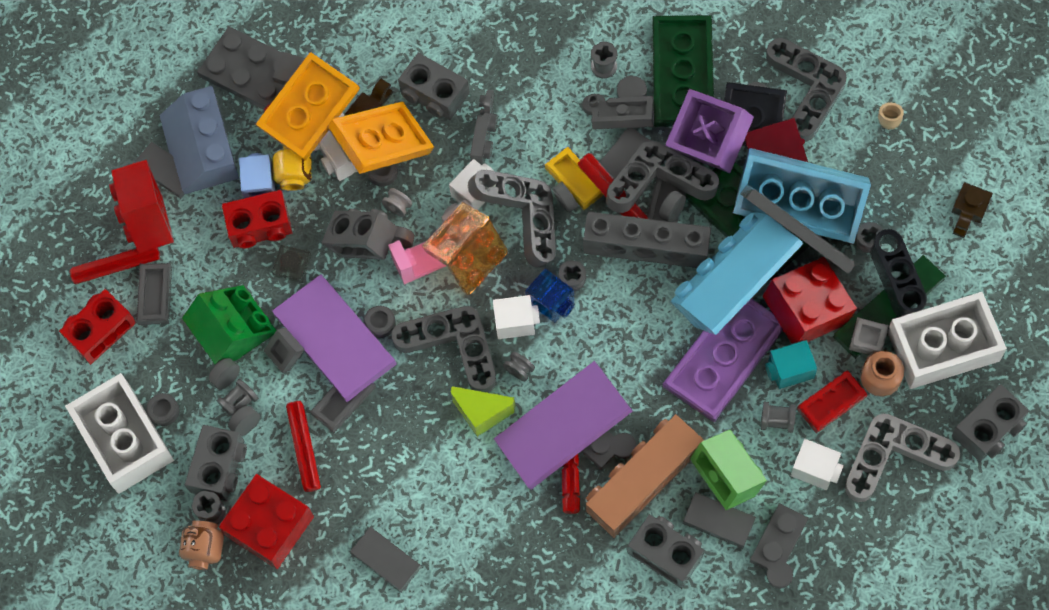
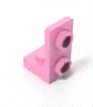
M448 233L405 250L400 240L388 245L392 260L404 285L459 261L458 252Z

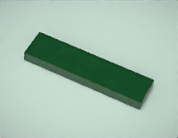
M924 255L913 263L926 296L945 280L946 275ZM901 274V275H900L898 278H896V279H898V280H904V279H906V278H905L904 274ZM885 289L834 333L833 338L855 359L862 354L849 350L857 317L889 326L892 319L897 318ZM903 300V303L908 308H913L917 305L913 300Z

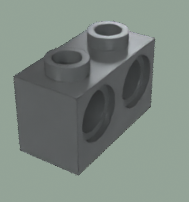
M419 52L398 79L401 95L407 101L413 104L418 102L424 105L429 113L438 118L443 116L451 120L470 94L467 79ZM420 79L426 80V82L423 84L414 83L415 81ZM441 94H451L448 98H439Z
M356 209L334 211L322 244L342 258L385 260L389 250L388 245L392 243L397 226L387 219L388 215L376 209H372L370 212Z
M1000 384L956 426L952 437L979 462L987 455L993 459L1005 447L1002 441L1009 434L1013 437L1017 436L1027 425L1024 419L1030 410ZM996 411H1007L1011 419L1003 420L999 418ZM982 431L986 433L989 441H979L975 437L974 432Z
M202 425L184 484L190 493L214 492L220 500L224 501L228 500L230 492L234 493L238 483V474H235L238 462L242 463L247 452V444H244L245 441L239 432ZM223 443L230 444L229 449L225 453H215L219 445ZM211 474H221L217 483L211 485L206 483Z
M649 514L628 544L627 553L682 589L704 556V549L701 548L702 543L690 534L683 536L673 530L674 525L664 517L658 516L655 518ZM650 534H657L662 538L663 542L658 546H650L644 539ZM676 552H685L689 555L690 561L680 565L674 562L672 556Z

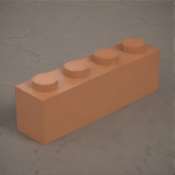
M676 414L669 421L667 419L662 420L653 431L655 435L647 443L645 441L640 442L631 452L633 457L625 465L622 463L618 464L609 474L610 480L603 487L596 486L586 497L588 501L586 503V512L613 538L691 461L690 458L698 445L704 441Z

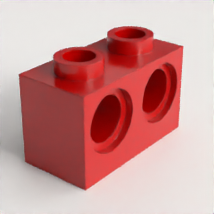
M282 190L222 204L227 233L233 248H251L257 242L265 240L280 241L286 235L293 234ZM271 215H279V218L273 222L266 221ZM250 222L246 228L237 229L240 223Z
M104 289L100 294L93 295L77 315L70 316L64 322L59 332L91 365L136 324V321L131 313L111 293ZM114 310L109 318L102 319V315L106 311ZM91 331L86 339L78 340L83 332Z

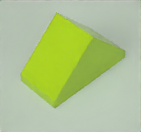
M453 386L451 388L453 403L477 437L515 413L514 397Z

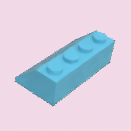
M749 148L733 213L742 216H748L755 212L766 214L740 194L746 185H750L815 234L854 244L871 183L868 177Z
M755 212L746 216L739 224L740 229L733 236H728L719 244V251L711 259L704 260L697 267L696 271L698 273L690 281L683 282L676 289V296L670 302L694 327L716 335L803 244L799 238L767 214Z

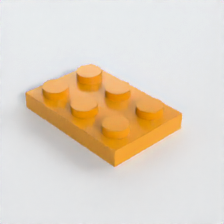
M310 52L257 121L256 125L306 161L329 131L328 126L332 119L339 118L360 90V87Z
M403 101L332 119L328 126L359 174L429 155L434 148Z

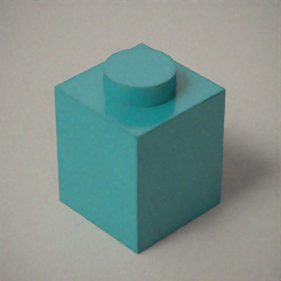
M807 340L770 351L768 363H765L770 381H776L778 389L815 379L817 366Z

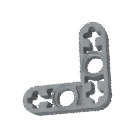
M879 414L871 421L846 480L845 491L848 497L856 502H864L870 499L891 450L935 469L947 471L954 468L960 459V449L950 439L892 415ZM883 423H887L889 425L888 430L893 433L887 432L882 444H879L875 441L880 429L875 426L881 427ZM909 435H917L922 439L923 447L919 450H912L907 447L905 438ZM930 441L934 442L932 449L941 452L944 448L950 450L949 456L953 457V459L948 458L946 462L940 460V454L931 450L929 456L924 453L928 449ZM868 450L878 452L881 456V462L875 466L868 465L863 459L864 452ZM863 471L869 473L865 482V487L869 490L863 489L861 493H857L855 491L856 486L852 482L857 483Z

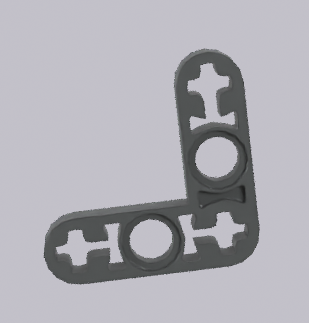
M776 38L767 47L766 60L774 68L811 86L792 117L795 118L797 127L804 123L807 115L811 117L808 129H804L803 132L799 131L800 137L807 142L816 135L844 90L847 80L846 73L840 66L787 39ZM780 49H784V55H780L779 58L775 56V51L778 52ZM793 55H796L793 65H790V59L792 60ZM808 61L813 64L814 70L809 73L799 70L798 64ZM819 68H822L823 72L820 74L819 79H817ZM833 76H836L838 78L837 82H834L832 85L827 83L828 78L831 79ZM814 98H821L825 101L826 107L817 110L812 108L809 102Z
M648 141L638 148L610 184L607 190L606 204L608 208L617 213L629 211L655 177L697 199L709 200L717 193L719 178L713 171L658 142ZM652 154L657 156V157L653 156L651 159L646 157V156L650 157ZM679 166L685 169L686 173L676 175L670 171V168ZM638 172L644 176V179L634 181L628 177V174ZM705 182L709 184L705 185L704 187L700 186L703 185ZM625 187L627 189L626 197H621L620 200L616 199L615 196H621Z
M481 170L469 179L468 191L476 200L522 209L524 255L530 265L541 268L554 259L556 246L553 195L550 187L545 182L490 170ZM505 184H509L515 189L516 197H511L506 193ZM533 217H537L543 222V231L538 230L534 226Z
M462 306L405 321L394 327L392 331L393 344L398 351L403 353H411L457 340L470 388L487 393L494 389L496 374L480 315L473 307ZM468 315V318L473 320L471 321V327L465 328L464 324H458L462 322L463 316ZM448 319H452L455 332L451 333ZM433 323H441L445 326V331L441 336L433 337L428 334L429 326ZM418 327H422L425 340H421L420 335H416L419 334ZM408 331L409 335H415L410 337V343L404 344L403 340H398L402 338V333ZM478 343L483 347V352L478 357H470L465 352L466 347L469 344ZM482 364L484 375L491 376L486 379L487 384L481 385L479 381H473L478 378L475 365Z

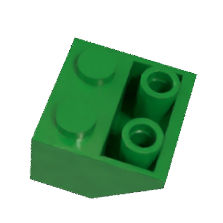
M244 285L198 294L182 317L215 365L226 358H231L233 361L238 360L269 339L277 331Z

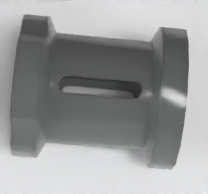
M599 42L597 45H594L591 49V70L593 74L604 79L612 77L617 71V49L609 42Z
M238 379L236 386L224 398L219 397L216 401L229 416H232L238 409L247 406L251 401L256 402L259 398L244 381Z
M764 401L761 430L771 427L787 429L788 433H793L796 405L791 404L789 407L769 405V402Z
M202 491L194 496L191 507L193 513L200 521L216 524L223 521L226 509L214 492ZM207 504H211L213 509L210 513L206 512L205 506Z

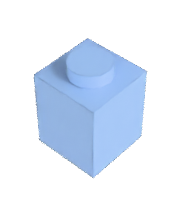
M253 153L247 157L239 158L241 192L244 198L276 191L275 182L272 177V160L269 154Z

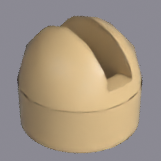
M896 103L883 104L878 114L880 125L888 130L897 128L902 122L904 111Z

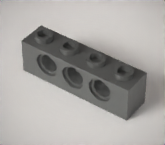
M587 212L583 250L584 254L697 268L708 258L711 227Z

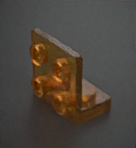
M464 202L456 208L422 245L427 254L448 267L462 291L467 295H470L483 282L486 276L501 263L508 253L489 217Z

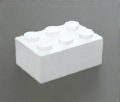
M983 292L892 319L887 332L896 355L903 363L905 369L904 376L910 389L1000 362L1007 349Z
M121 373L65 406L110 485L118 494L174 461L131 386Z

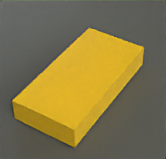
M566 147L545 164V169L558 183H564L576 202L585 210L604 194L578 166L580 159L569 147Z

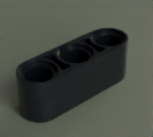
M892 229L880 231L875 237L870 253L895 315L899 318L923 310L927 302V296L902 236ZM889 244L894 251H884L880 245ZM891 272H901L906 279L898 280L892 276ZM903 300H913L917 304V308H908L903 303Z

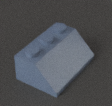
M213 86L182 94L159 115L168 150L174 158L184 195L239 179Z

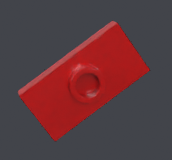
M846 370L797 406V411L817 434L867 398L868 394L851 373Z

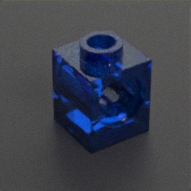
M546 268L525 290V295H530L531 306L538 305V311L554 323L561 316L566 318L575 306L574 289Z

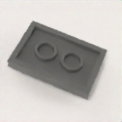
M228 26L197 71L200 78L263 110L285 86L273 80V75L283 53Z

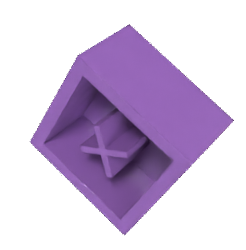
M689 89L665 146L683 156L730 173L754 117L741 107Z

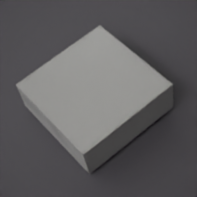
M857 317L849 350L867 355L883 350L889 325Z

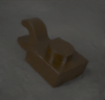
M381 78L375 84L370 97L362 92L344 115L347 116L382 107L393 94V91L389 89L391 84Z
M966 182L963 183L952 209V213L960 216L952 234L964 238L971 221L981 223L993 195L992 192Z

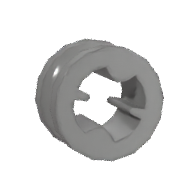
M390 188L388 191L389 197H384L381 202L390 212L404 217L406 214L405 208H410L413 203L404 193Z

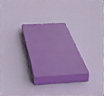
M322 274L272 310L277 320L284 328H287L305 349L304 352L346 402L350 401L359 392L397 365L395 359Z
M750 299L716 335L703 330L664 381L663 387L715 422L781 335L783 329L771 311Z
M593 361L501 432L494 440L527 487L532 490L633 412V410L599 365Z

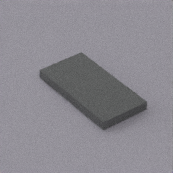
M746 185L740 193L744 198L848 274L855 266L854 261L750 185Z

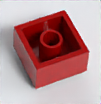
M147 159L111 170L114 183L109 184V188L114 202L118 201V205L114 206V211L119 224L124 222L126 224L123 226V230L128 243L134 242L138 253L173 243L174 239L164 199Z
M825 257L772 279L762 296L791 344L805 340L809 342L842 327L850 320L857 309Z
M256 474L218 527L227 538L278 570L314 518V515L307 505Z

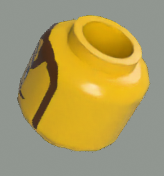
M283 146V149L277 151L272 157V177L274 182L279 184L281 189L287 191L304 189V185L308 184L312 179L311 155L305 161L293 151Z

